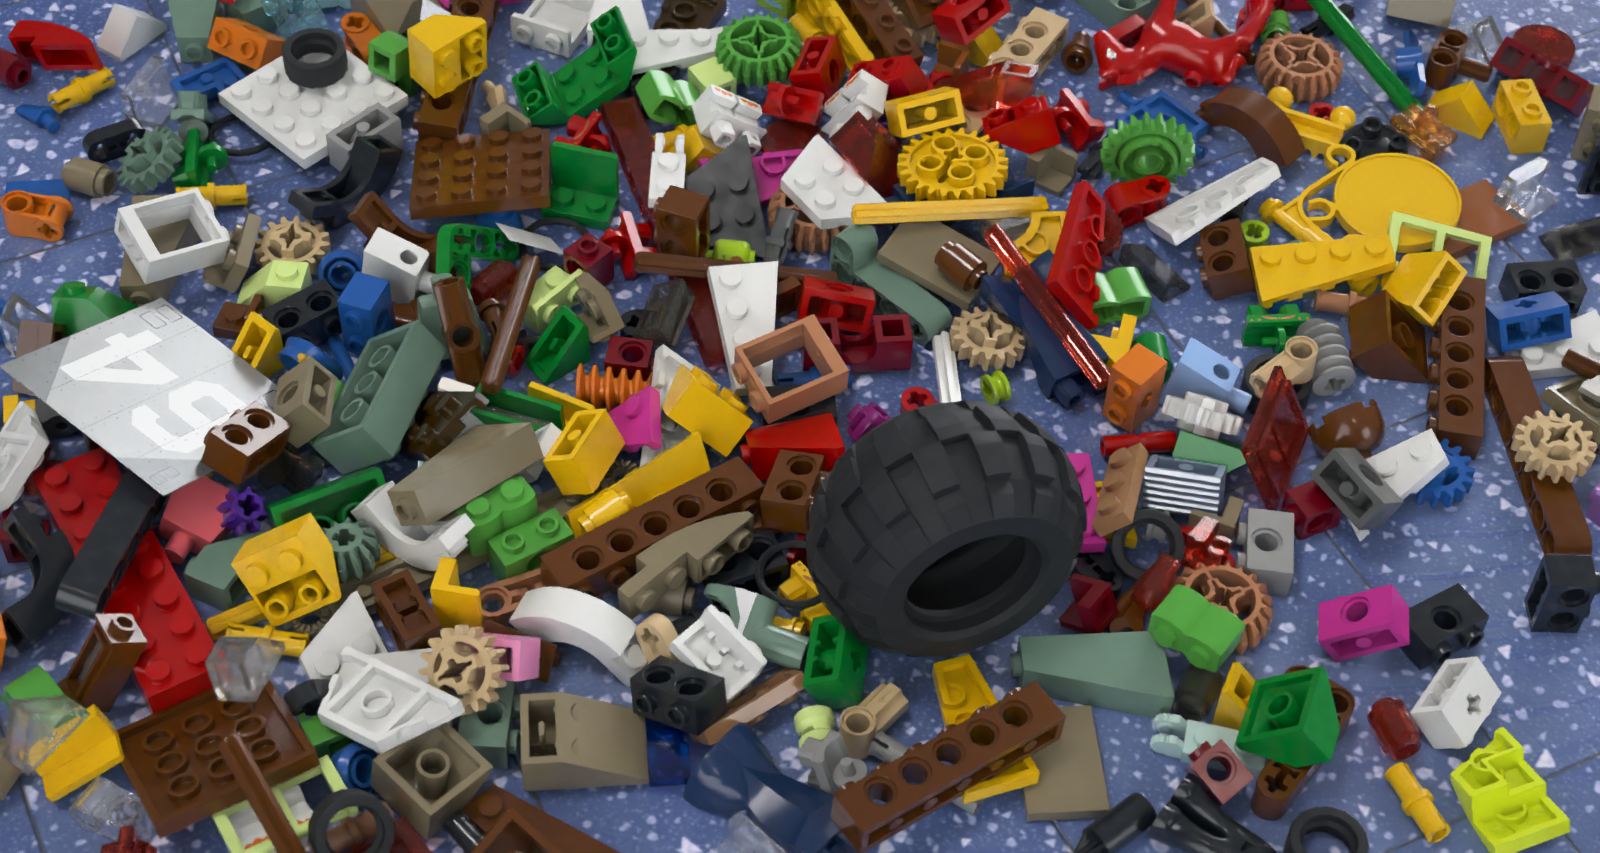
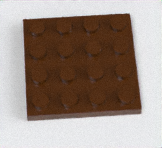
M532 127L519 132L499 130L489 135L474 136L472 134H461L455 139L428 137L422 141H416L409 204L411 220L551 207L550 129Z
M261 666L117 730L124 755V760L120 765L160 839L179 832L189 825L247 799L219 750V742L232 734H239L270 788L321 765L317 752Z

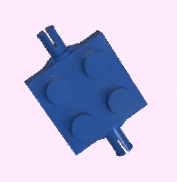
M1125 89L1118 94L1117 101L1127 107L1128 110L1116 118L1115 129L1118 130L1119 120L1130 124V115H1134L1138 120H1142L1145 112L1149 113L1150 119H1155L1159 113H1163L1164 122L1174 116L1176 117V126L1185 123L1187 132H1192L1193 142L1195 143V157L1201 160L1207 155L1208 149L1196 140L1207 134L1209 123L1164 91L1160 90L1152 96L1137 99Z

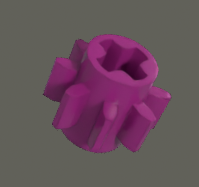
M873 402L863 407L857 403L846 416L849 419L848 424L850 425L846 431L856 442L866 433L891 418L886 411Z

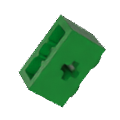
M833 615L813 618L802 686L819 705L827 706L832 710L858 706L861 703L869 646L858 641L851 633V628L846 630Z

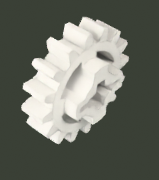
M1186 391L1184 399L1166 395L1161 410L1164 414L1178 419L1176 427L1217 440L1220 432L1239 436L1244 420L1240 416L1227 412L1228 403L1190 391Z

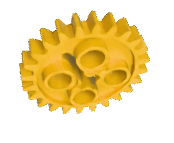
M947 127L945 133H940L937 129L933 130L932 136L920 133V141L911 138L910 146L902 147V154H898L897 178H900V186L906 187L907 195L915 193L916 201L923 200L924 198H927V201L986 198V195L995 198L997 190H1003L1004 182L1008 180V158L1005 157L1006 150L999 149L998 141L989 143V135L978 138L977 130L972 131L970 134H965L964 128L961 127L957 133H953L951 128Z

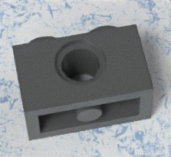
M1333 448L1309 474L1358 530L1379 529L1404 503L1356 448Z

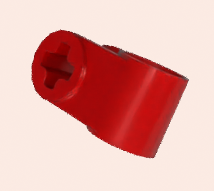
M1149 175L1145 178L1111 185L1103 193L1102 199L1106 203V208L1114 224L1120 228H1128L1135 224L1146 222L1145 217L1169 205L1166 197L1170 193L1171 184L1163 176Z

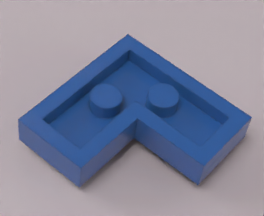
M224 57L174 78L169 82L171 91L177 98L178 91H199L201 94L207 95V100L218 97L219 92L245 78L246 75L229 57Z

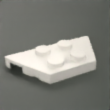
M820 135L813 137L781 178L780 189L819 229L852 225L851 211L854 204L886 202Z
M23 401L18 403L0 431V512L8 509L11 504L20 498L24 491L23 485L31 472L36 470L42 463L44 451L50 443L35 410Z
M346 646L341 653L343 664L339 674L332 675L328 685L329 692L322 699L317 714L323 725L381 754L462 715L465 710L460 699Z

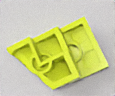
M1500 727L1494 732V739L1484 749L1478 747L1470 754L1468 761L1461 763L1450 773V780L1460 804L1478 837L1490 853H1516L1570 832V819L1547 796L1546 782L1524 760L1523 746L1504 727Z

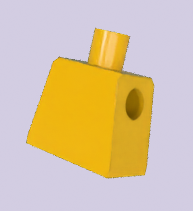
M1447 251L1408 253L1402 257L1393 272H1387L1382 276L1381 288L1382 290L1386 289L1417 321L1433 327L1468 271Z

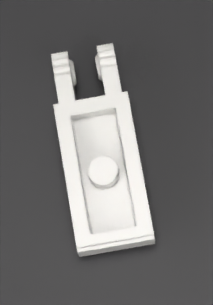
M656 133L655 152H652L648 208H654L657 198L663 197L670 185L684 189L686 166L684 134H677L675 139L676 153L663 152V149H665L664 133Z

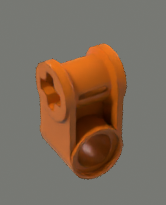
M360 12L348 13L341 19V28L345 33L343 40L346 50L368 65L369 42L382 33L365 14Z
M15 190L5 194L0 201L8 233L16 237H30L49 242L60 241L64 235L66 221L70 220L74 214L73 205L60 196H47Z

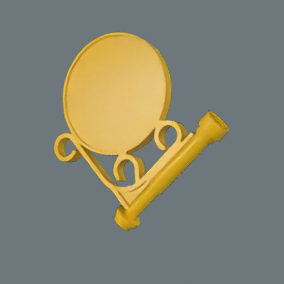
M1335 144L1327 149L1324 160L1325 166L1331 171L1330 173L1307 187L1298 197L1286 205L1280 199L1268 198L1259 208L1261 220L1266 224L1275 221L1295 237L1296 240L1312 242L1334 240L1320 228L1330 226L1335 217L1349 233V235L1344 236L1342 239L1387 235L1390 214L1393 211L1456 227L1461 214L1462 201L1460 192L1450 176L1427 160L1408 154L1380 153L1355 161L1356 153L1351 147ZM1343 156L1348 161L1338 167L1339 162L1332 157ZM1337 180L1333 193V202L1324 198H1313L1308 201V212L1323 210L1328 215L1307 217L1303 211V204ZM1401 225L1396 253H1414L1432 248L1434 234ZM1377 276L1354 283L1346 280L1350 286V291L1357 292V296L1370 297L1380 284V278Z

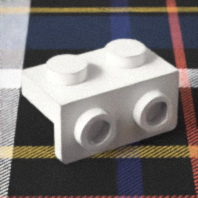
M709 605L702 613L700 619L672 641L668 648L682 663L725 678L727 704L758 678L767 663V659L763 656L759 646L753 641L747 640L735 628L731 618L727 614L719 612L713 605Z

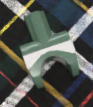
M707 584L703 595L721 603V607L730 612L735 628L747 640L753 641L759 646L767 661L801 671L807 658L810 637L772 625L779 606L778 602L742 588L721 584Z

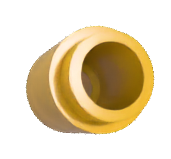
M611 488L582 510L584 514L578 517L577 521L585 533L627 513L636 508V506L624 490L616 493Z

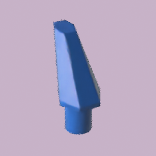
M22 104L14 110L17 114L38 125L40 128L45 126L51 133L57 132L61 127V124L56 119L58 113L51 106Z

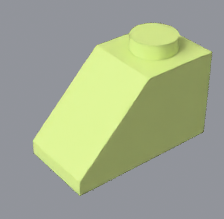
M272 260L243 282L237 303L250 305L254 295L259 294L263 295L265 307L268 308L311 286L313 283L309 263Z

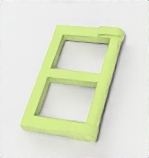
M1396 211L1390 214L1387 235L1389 234L1395 256L1400 228L1403 225L1433 233L1434 239L1431 252L1443 251L1445 237L1478 245L1473 277L1487 278L1492 237Z
M328 755L319 758L321 765L270 788L299 839L308 836L309 820L298 825L281 791L320 774L324 776L333 793L340 789H348ZM247 799L211 815L230 853H271L276 851L270 839L246 850L240 842L228 816L251 806ZM358 806L346 807L338 811L330 820L329 825L348 816L350 818L358 814Z

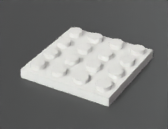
M346 50L348 70L344 77L335 84L324 88L310 89L298 86L290 81L285 73L283 57L280 56L218 93L221 105L304 169L329 155L326 134L377 102L394 114L409 105L408 95L386 78L369 71L368 65L348 50ZM311 53L303 56L299 61L319 63L328 60L332 56L325 53Z

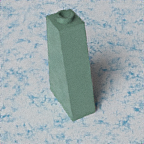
M167 0L181 62H214L216 52L207 48L215 17L224 16V3L222 4L219 0Z
M1148 631L1024 636L1018 639L1016 653L1010 654L1011 676L1018 677L1019 687L1024 688L1036 681L1051 699L1091 705L1093 707L1155 718L1159 713H1171L1175 696L1165 648L1159 645Z

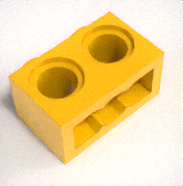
M1532 79L1500 81L1491 111L1495 116V121L1510 153L1543 152L1553 122Z

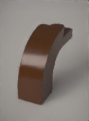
M1227 87L1217 96L1203 101L1199 105L1200 109L1195 112L1197 116L1209 123V127L1226 126L1239 132L1250 143L1257 159L1264 157L1276 163L1278 168L1288 167L1306 151L1302 139L1289 117L1270 99L1248 88Z
M374 191L364 194L348 215V218L367 237L363 247L366 248L377 227L382 228L427 250L430 254L428 272L436 274L438 233L427 234L409 227L390 210ZM454 237V242L462 244V238ZM452 266L450 274L452 277H456V270Z

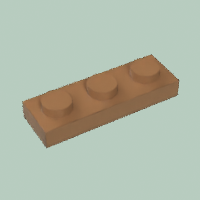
M1141 442L1129 448H1120L1109 457L1092 523L1093 529L1100 537L1133 523L1149 454Z
M784 668L734 698L727 704L728 712L698 737L690 734L693 742L713 747L738 723H746L749 726L762 721L766 717L765 712L774 706H784L793 702L798 697L797 692L804 689L802 686L803 671Z

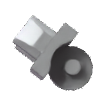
M830 730L824 740L807 737L797 754L801 765L812 768L808 775V785L828 794L834 795L843 784L849 781L857 782L869 775V770L864 761L850 758L841 732Z

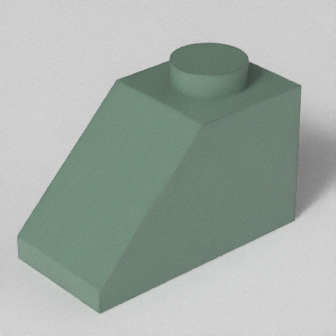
M259 531L205 545L197 557H193L187 563L183 573L189 596L222 611L235 607L246 593L247 588L230 564L245 541L265 532Z

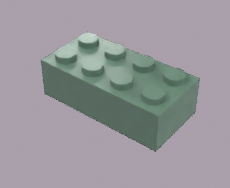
M418 320L368 339L333 406L330 427L318 434L312 447L343 475L358 469H365L381 461L393 459L401 449L400 443L405 432L415 421L414 414L419 404L428 395L427 388L432 378L439 372L441 368L440 362L447 349Z

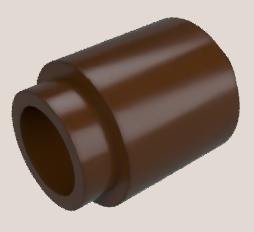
M946 242L939 249L934 259V263L939 266V272L964 291H969L972 288L978 289L982 277L988 275V272H986L987 262L962 243Z

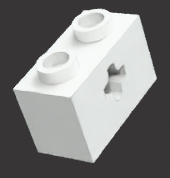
M1478 656L1447 659L1411 710L1410 715L1434 749H1461L1467 747L1473 741L1475 733L1484 719L1491 713L1493 705L1502 692Z

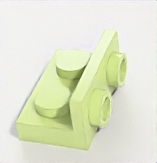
M555 265L538 278L535 282L522 324L539 334L547 328L562 304L567 305L569 308L578 305L579 301L575 292L579 288L574 278L585 272L577 269L570 275Z

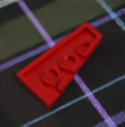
M1085 180L1074 185L1045 285L1073 317L1087 330L1098 327V315L1093 313V304L1100 299V287L1095 285L1096 271L1102 269V257L1100 256L1097 244L1102 242L1104 238L1106 203L1089 182Z

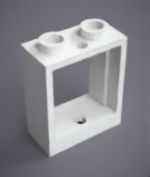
M198 188L121 207L117 210L114 232L145 284L224 262L227 247L230 245L228 231L224 226H220L214 216V210L210 201L203 198ZM189 218L203 243L160 255L146 230Z

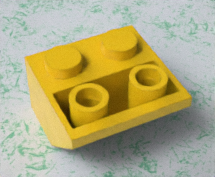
M433 14L407 29L410 77L434 99L453 91L460 84L480 75L484 70L488 69L486 21L483 18Z
M682 364L677 370L662 409L668 417L691 433L699 431L702 441L727 457L753 423V420L746 413L749 407L729 388L724 386L721 391L718 390L719 385L698 366L695 365L690 370Z
M311 512L245 541L230 564L270 624L275 627L336 602L342 596L332 544Z

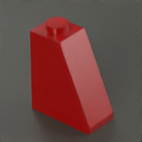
M832 412L747 429L745 432L746 444L740 445L743 462L748 467L751 466L752 472L759 480H768L780 449L825 455V470L829 472L833 469L834 463L845 453V446Z

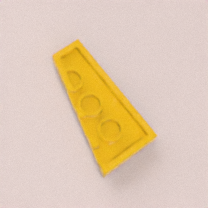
M796 0L795 14L803 13L816 28H821L826 33V36L837 35L847 64L846 70L851 73L855 63L875 60L873 53L867 48L835 0Z
M1389 234L1250 247L1249 260L1259 305L1266 309L1272 307L1273 302L1286 298L1288 302L1302 298L1303 293L1320 289L1321 292L1334 289L1336 283L1346 280L1354 283L1394 271L1396 265V258Z
M693 432L685 437V440L661 452L650 462L626 474L623 479L608 488H604L564 513L567 524L574 532L575 538L585 534V531L577 521V518L584 514L582 510L609 489L613 488L616 493L624 490L634 505L638 507L711 470L700 432Z
M970 654L933 663L932 677L944 727L950 724L958 725L969 719L978 708L984 705L990 707L998 702ZM975 743L980 746H986L982 743ZM1030 756L992 779L983 781L966 790L964 795L961 796L963 804L1036 784L1039 780L1040 771Z

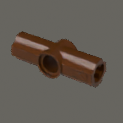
M463 276L440 279L438 282L433 283L432 287L442 324L441 332L447 344L455 380L474 386L477 389L485 368V362L480 345V332L475 324L465 279ZM462 326L469 327L468 335L464 339L459 341L453 340V333L457 328Z

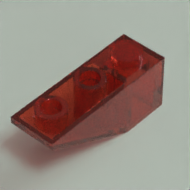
M1005 60L938 81L934 89L945 86L957 88L960 91L962 104L971 105L976 110L1007 109L1018 105L1027 97L1035 96L1039 65Z

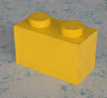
M945 86L884 102L890 135L900 138L965 122L960 91L957 88Z
M606 408L575 411L544 458L543 463L563 495L591 494L600 486V482L615 462L617 455L626 442Z

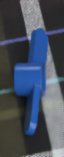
M1408 28L1403 31L1405 47L1395 49L1397 76L1400 80L1409 79L1411 96L1419 98L1426 85L1423 52L1415 33Z

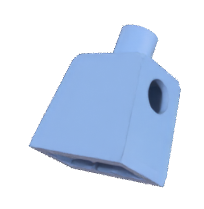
M1191 337L1165 387L1159 404H1164L1166 395L1184 399L1186 391L1226 402L1229 404V409L1243 415L1252 395L1234 387L1240 372L1236 364Z

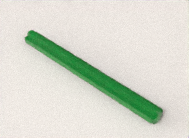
M1307 0L1408 120L1415 123L1425 116V107L1417 98L1411 96L1410 90L1337 5L1332 0Z

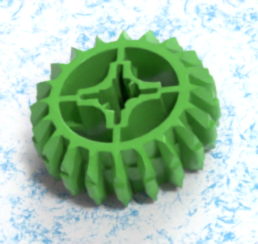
M756 13L755 17H748L744 14L742 20L732 19L731 25L723 26V31L718 34L716 40L715 56L717 57V63L723 64V70L725 72L730 71L732 76L737 78L736 85L745 83L747 89L752 85H757L761 90L763 85L769 84V81L786 83L787 77L796 64V59L802 55L800 51L803 50V44L801 43L798 30L793 28L792 22L785 23L782 16L773 19L770 13L765 17L759 16L758 13Z

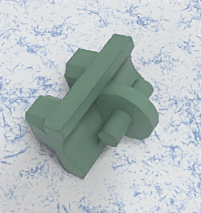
M178 91V109H170V120L180 124L178 134L183 143L187 142L188 131L198 128L200 131L201 141L203 143L206 142L209 134L206 123L212 125L216 121V115L207 110V95L201 94L199 91Z

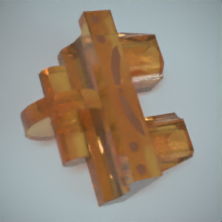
M1412 103L1402 113L1392 115L1389 122L1390 125L1409 138V145L1415 142L1421 146L1420 157L1429 162L1439 158L1447 147L1456 142L1458 134L1437 120L1439 108L1433 104L1422 109Z

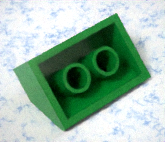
M370 466L266 504L264 508L265 511L269 512L268 519L272 529L310 512L320 528L330 529L332 520L340 524L344 523L349 517L353 523L357 522L358 520L351 511L376 488L386 484L381 468Z

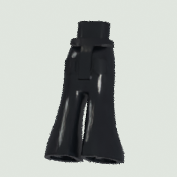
M1190 772L1183 778L1170 801L1162 808L1147 834V837L1187 853H1277L1270 844L1225 813L1211 799L1201 780Z

